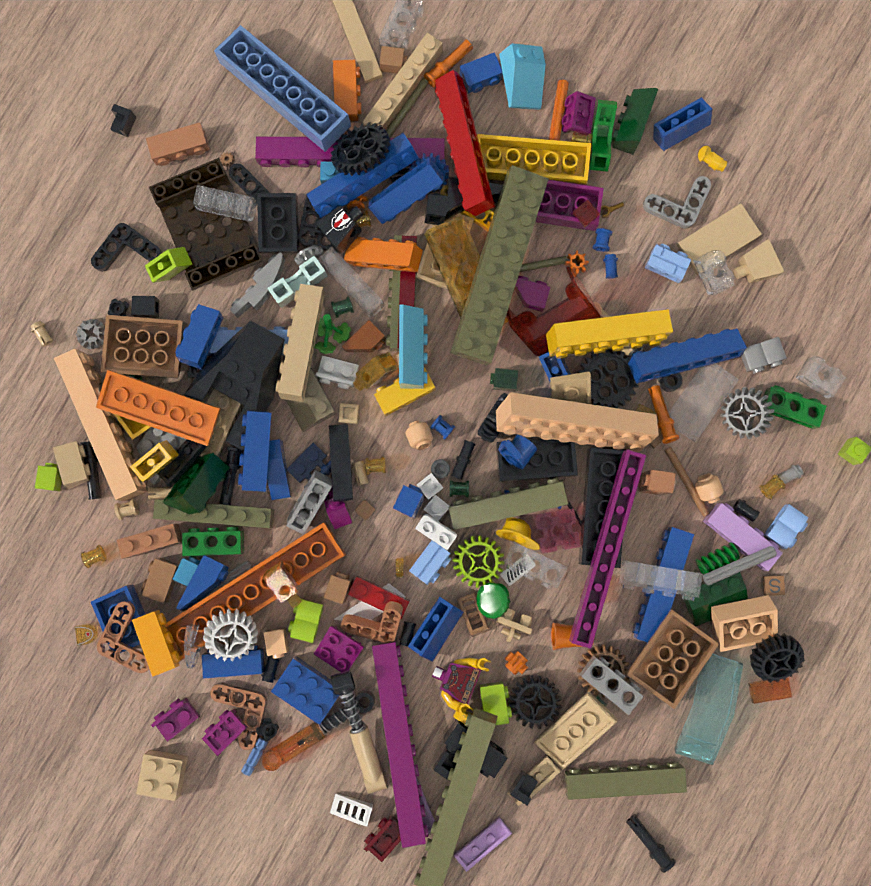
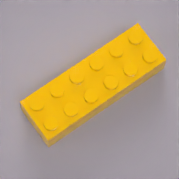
M477 134L488 180L504 181L507 171L513 165L549 178L548 180L587 185L591 143Z
M669 309L556 323L547 332L546 338L550 357L556 356L557 359L567 357L568 354L582 356L591 351H594V354L605 352L606 349L620 351L624 347L631 346V349L640 348L645 344L657 346L673 333Z

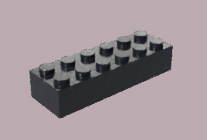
M587 449L578 563L580 565H591L623 450ZM622 543L614 568H621Z

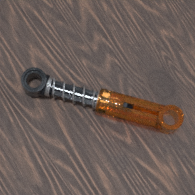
M363 690L354 697L358 701L357 707L360 708V714L369 712L373 708L375 696L372 692ZM368 697L370 704L363 706L360 703V698ZM345 707L339 708L338 712L332 713L333 715L328 718L326 717L320 725L313 722L275 747L270 748L262 758L263 767L268 771H275L289 760L326 738L327 732L330 733L331 729L337 728L339 724H344L349 719L346 718L348 715L344 711ZM296 743L298 744L297 746L283 754V751H285L286 749H288ZM269 755H275L278 762L271 763L268 759Z

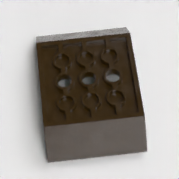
M219 158L149 187L155 204L160 208L175 247H185L192 262V265L185 269V275L192 291L263 261L240 203ZM225 217L231 218V223L228 226L222 225V220ZM209 224L213 225L214 230L211 233H206L205 227ZM190 232H196L197 236L194 240L190 241L187 239Z

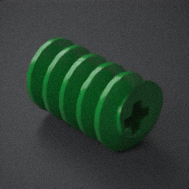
M730 542L728 547L723 545L721 550L715 549L714 553L709 552L707 557L701 556V561L695 559L700 572L704 575L739 560L740 555L734 544Z

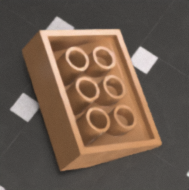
M106 315L101 373H107V370H112L126 375L179 378L182 363L177 359L175 352L178 344H181L184 338L183 332L188 324L181 320Z
M671 609L626 675L675 709L719 643Z

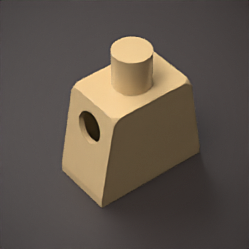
M769 239L743 255L739 259L741 266L733 269L736 279L746 276L749 283L775 278L784 272Z

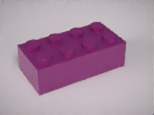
M548 180L535 222L596 231L599 225L604 188Z

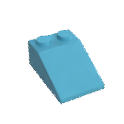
M512 43L499 54L509 108L540 110L546 65L543 48L541 46Z

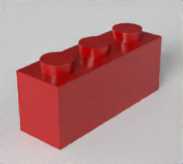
M359 576L355 578L348 594L384 611L386 603L391 601L397 602L403 607L401 619L410 602L409 599Z

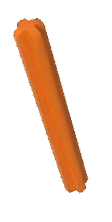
M564 79L559 80L557 83L549 140L560 141L569 84Z

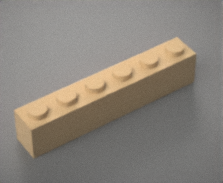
M426 33L362 122L364 126L370 122L371 125L377 123L378 126L382 125L383 128L388 129L424 78V74L430 71L443 53V43Z
M300 284L299 290L295 292L294 300L296 306L291 311L292 326H289L287 330L289 341L288 344L284 345L283 354L286 356L284 362H281L280 365L281 380H278L276 384V392H278L281 399L304 402L325 296L323 287Z

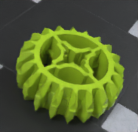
M478 535V541H475L474 536H471V543L464 539L463 541L466 546L463 547L459 544L458 547L462 549L461 552L454 551V554L459 555V558L452 559L453 562H458L459 564L453 566L454 570L460 568V572L456 574L457 577L463 574L464 577L461 581L464 583L468 578V586H471L473 581H475L476 588H479V582L485 585L486 580L494 583L491 577L494 576L499 579L500 577L496 574V571L503 572V569L498 566L499 564H505L504 561H499V558L504 557V554H497L501 547L498 546L494 549L493 546L496 544V541L488 544L489 537H486L485 541L482 542L481 535ZM475 545L486 547L478 555L469 550L470 547ZM490 551L493 553L495 561L493 569L486 564V557ZM464 554H466L472 562L467 572L464 570L462 564ZM470 555L477 556L478 558L481 556L483 558L482 562L487 568L479 565L476 567L474 565L475 561ZM479 568L489 573L480 578L471 576Z

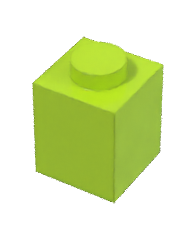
M858 437L849 438L838 452V455L852 465L862 464L870 453L871 446Z
M45 463V466L38 465L35 488L60 491L62 479L57 464Z

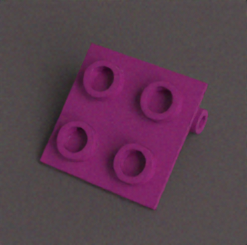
M331 625L315 650L314 655L338 671L344 672L351 668L364 646L361 645V642L359 643L351 639L352 636L348 637L346 632L344 634L337 629V626L333 627Z

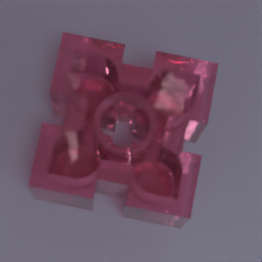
M574 508L556 511L557 516L551 517V512L533 515L536 530H541L542 537L537 538L540 553L557 551V546L561 545L564 550L581 547L578 532H573L572 525L577 524ZM556 525L557 528H561V533H558L559 536L557 537L556 534L552 533V529Z

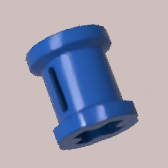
M598 228L595 232L597 237L593 249L600 252H608L610 250L608 246L609 239L613 232L608 229Z
M439 415L430 428L439 432L445 440L455 426H451L442 419V415Z

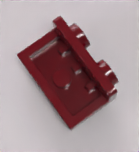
M392 814L388 818L384 817L377 825L379 827L375 833L370 832L364 840V850L366 852L369 850L381 862L401 841L398 820Z

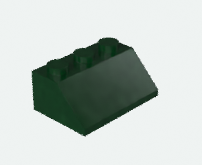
M657 88L633 89L631 96H626L623 105L626 107L625 113H620L617 122L620 124L619 130L615 129L612 141H614L612 148L634 155L641 141L657 95Z
M214 453L199 456L175 483L163 503L189 515L202 512L207 505V500L216 493L217 485L226 478V472L230 467Z
M740 572L711 585H707L703 581L680 590L695 627L712 621L711 607L748 599L747 588Z

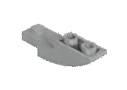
M281 252L277 255H272L267 265L255 271V276L252 278L257 284L250 286L241 299L237 298L231 304L230 311L237 318L251 306L257 311L270 297L271 293L267 288L280 279L284 268L285 258Z

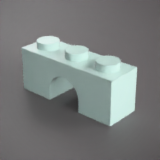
M313 256L301 264L298 272L287 279L281 278L267 289L278 305L283 308L294 300L295 292L299 290L300 284L314 286L325 279L327 274L317 258Z

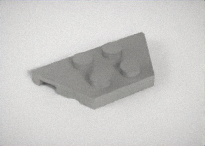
M151 427L136 447L140 457H143L158 443L165 440L177 451L186 439ZM156 474L150 480L155 485L158 484L161 478Z

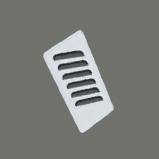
M525 554L500 575L508 586H511L535 567L536 564L528 554Z

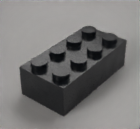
M531 439L530 441L536 446L537 451L524 469L510 465L498 450L501 442L496 443L499 482L578 475L575 442H560L554 439Z

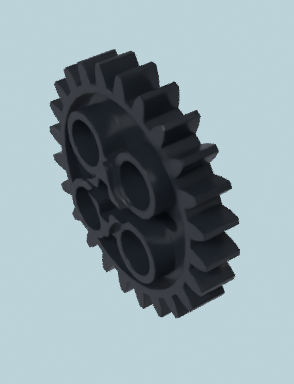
M368 122L364 126L361 123L359 128L354 126L352 131L347 130L348 134H342V139L336 140L338 145H333L334 150L331 151L332 163L339 173L343 172L344 175L349 173L353 176L356 172L360 175L363 170L367 173L369 167L374 169L375 163L381 164L379 160L386 158L384 153L389 152L388 147L391 146L389 142L391 139L382 125L378 126L377 123L371 125Z
M606 349L605 353H598V355L592 352V359L586 357L585 361L587 364L581 363L580 366L584 370H578L577 373H591L594 371L599 374V380L596 381L591 378L592 405L598 403L599 406L606 405V407H611L613 405L614 408H618L619 403L623 407L625 405L624 399L630 402L631 397L629 395H636V392L632 389L638 388L639 385L634 383L635 379L628 365L630 356L624 359V352L617 355V351L610 353V350ZM608 362L615 364L616 369L614 371H610L607 368ZM606 377H611V378H612V380H611L610 382H609V381H608V382H605V381H604V379H605ZM618 378H622L625 381V387L617 385ZM601 388H607L609 390L608 397H604L601 395Z

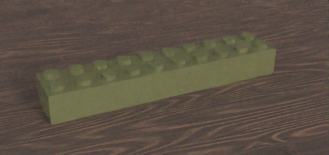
M513 165L507 171L452 345L451 354L484 365L492 363L549 178Z

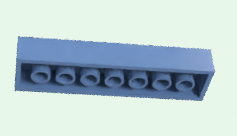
M241 25L214 50L222 66L324 152L351 127L349 116L343 109Z

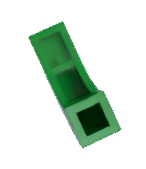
M598 100L591 135L589 170L608 172L617 101Z

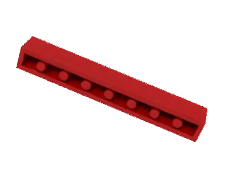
M453 69L435 80V92L440 101L439 109L444 117L443 125L447 130L448 136L446 138L452 151L450 155L455 164L454 172L459 180L458 189L463 197L462 206L466 212L477 216L494 208L495 205L464 80Z

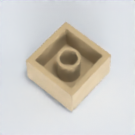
M155 750L147 751L143 755L136 794L176 801L181 796L188 756Z

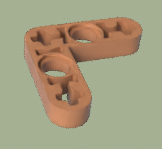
M129 601L120 602L115 607L98 641L97 651L102 656L137 673H145L150 669L144 653L121 642L135 613V606ZM127 605V610L129 611V613L124 614L122 620L116 619V616L121 617L123 613L121 607H125ZM113 623L120 624V633L114 634L112 632L111 626ZM110 642L109 646L111 648L115 649L117 648V646H119V648L116 650V652L111 649L105 651V646H103V643L105 644ZM123 649L130 653L127 661L120 658V652ZM134 657L138 661L145 659V664L147 665V667L140 668L141 664L136 661L132 664L130 663L133 661Z
M393 601L386 603L381 623L348 614L343 617L340 627L347 633L383 643H391L395 641L403 607L401 604Z
M219 683L212 687L210 695L214 701L246 709L243 722L248 727L247 730L256 731L257 727L261 726L267 704L266 696L263 693L224 683ZM222 688L224 693H229V689L232 690L229 700H227V695H222L219 698L215 690ZM235 692L243 694L244 700L238 703L234 700ZM248 694L251 695L249 699L255 700L257 697H260L262 704L256 707L255 702L249 701L248 705H246ZM249 716H255L258 719L256 726L248 724L247 719ZM249 731L241 733L238 739L239 746L244 750L252 749L258 740L259 735L257 733H251L250 740L253 742H250L249 745H246V741L243 740V738L247 737Z

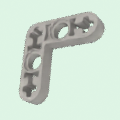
M705 176L698 177L692 184L683 206L658 195L651 194L644 200L643 208L646 212L684 229L690 228L696 221L710 190L711 181ZM703 182L704 188L701 190L700 194L696 193L700 186L698 184ZM696 198L699 201V206L692 207L689 204V199ZM651 200L655 201L653 208L649 207ZM662 203L664 205L659 212L658 209L660 208V205ZM666 207L673 208L674 215L667 216L664 209ZM678 211H680L681 213L678 219H675V217L678 214ZM686 215L689 216V220H690V221H688L687 223H685V222H684V218H682V217H685Z

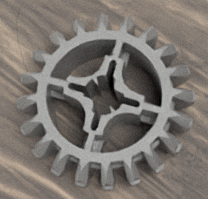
M743 387L742 392L740 389H736L735 394L729 393L730 399H724L726 405L721 406V409L726 412L720 415L721 417H726L722 424H729L727 431L734 429L732 435L735 436L739 433L741 439L745 435L747 439H751L753 435L757 438L760 436V433L764 434L766 432L765 427H771L768 421L774 420V417L769 415L774 412V409L768 408L773 403H766L765 401L768 399V395L761 397V390L755 394L754 387L750 388L749 391L747 387ZM742 398L740 410L733 411L736 402ZM749 398L754 400L760 408H755ZM746 410L747 412H750V413H753V414H751V415L748 416L747 414H744V413H742V412H744V411ZM761 415L759 424L752 428L754 417ZM735 418L741 419V421H742V423H743V426H741V425L735 420Z

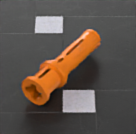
M467 39L442 62H437L429 73L426 72L424 74V78L431 87L435 88V80L447 74L454 65L473 50L472 44Z
M652 386L648 391L659 422L657 425L663 436L662 442L663 444L675 442L680 438L676 434L673 425L675 422L668 414L660 386Z

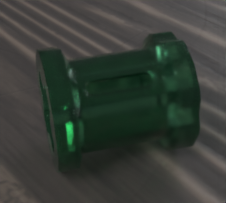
M349 296L344 300L331 302L336 318L348 312L354 313Z
M450 480L449 497H453V495L469 497V480H466V482Z

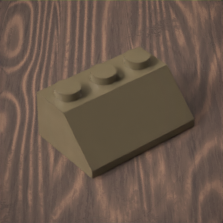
M310 368L304 402L286 400L302 432L336 415L314 371Z

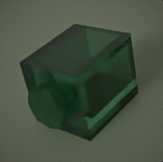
M495 368L494 373L490 375V384H493V390L516 391L518 370Z

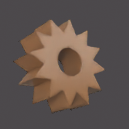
M223 152L222 157L219 158L222 165H226V167L229 165L231 167V164L235 161L233 159L234 156L231 153L228 154L226 152L225 154Z

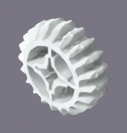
M228 608L227 613L224 614L220 610L219 617L213 614V621L208 620L207 627L204 628L203 640L205 641L206 649H209L211 655L215 654L217 659L222 656L224 662L227 658H230L233 662L234 657L238 656L241 660L242 654L248 655V649H254V643H257L256 636L258 635V630L256 629V623L252 622V617H246L244 611L239 614V610L236 609L234 613H231V610ZM237 625L243 627L246 630V632H242V630L238 629ZM215 638H219V641H223L225 645L220 644Z

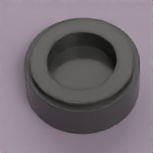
M438 459L432 463L431 472L434 477L442 479L448 476L450 466L447 461Z

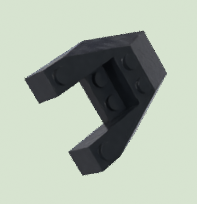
M251 320L205 362L202 370L199 371L184 396L207 403L211 393L216 389L245 405L226 439V442L242 451L244 446H241V434H245L246 426H242L243 414L247 415V410L267 412L275 397L278 371L285 341L282 337Z

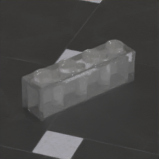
M332 247L317 259L324 270L370 318L385 306L384 301Z
M622 560L619 584H623L622 588L634 590L635 587L643 588L642 592L654 594V590L663 591V596L674 597V594L682 595V599L694 601L695 597L699 598L703 574Z

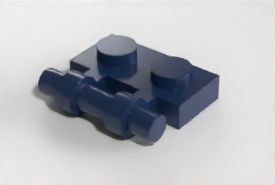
M313 442L286 470L301 483L305 478L308 481L312 476L310 473L317 466L321 468L320 473L329 476L331 474V460L325 465L322 461L327 455Z

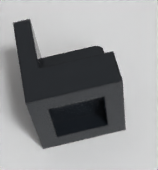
M114 104L111 111L115 118L110 129L112 132L128 137L136 116L131 110Z
M132 296L131 315L140 318L159 319L160 300L155 296Z
M445 748L434 764L433 770L445 779H448L450 769H455L457 764L453 762L455 754Z
M521 770L509 790L510 795L528 806L531 801L530 795L538 781Z

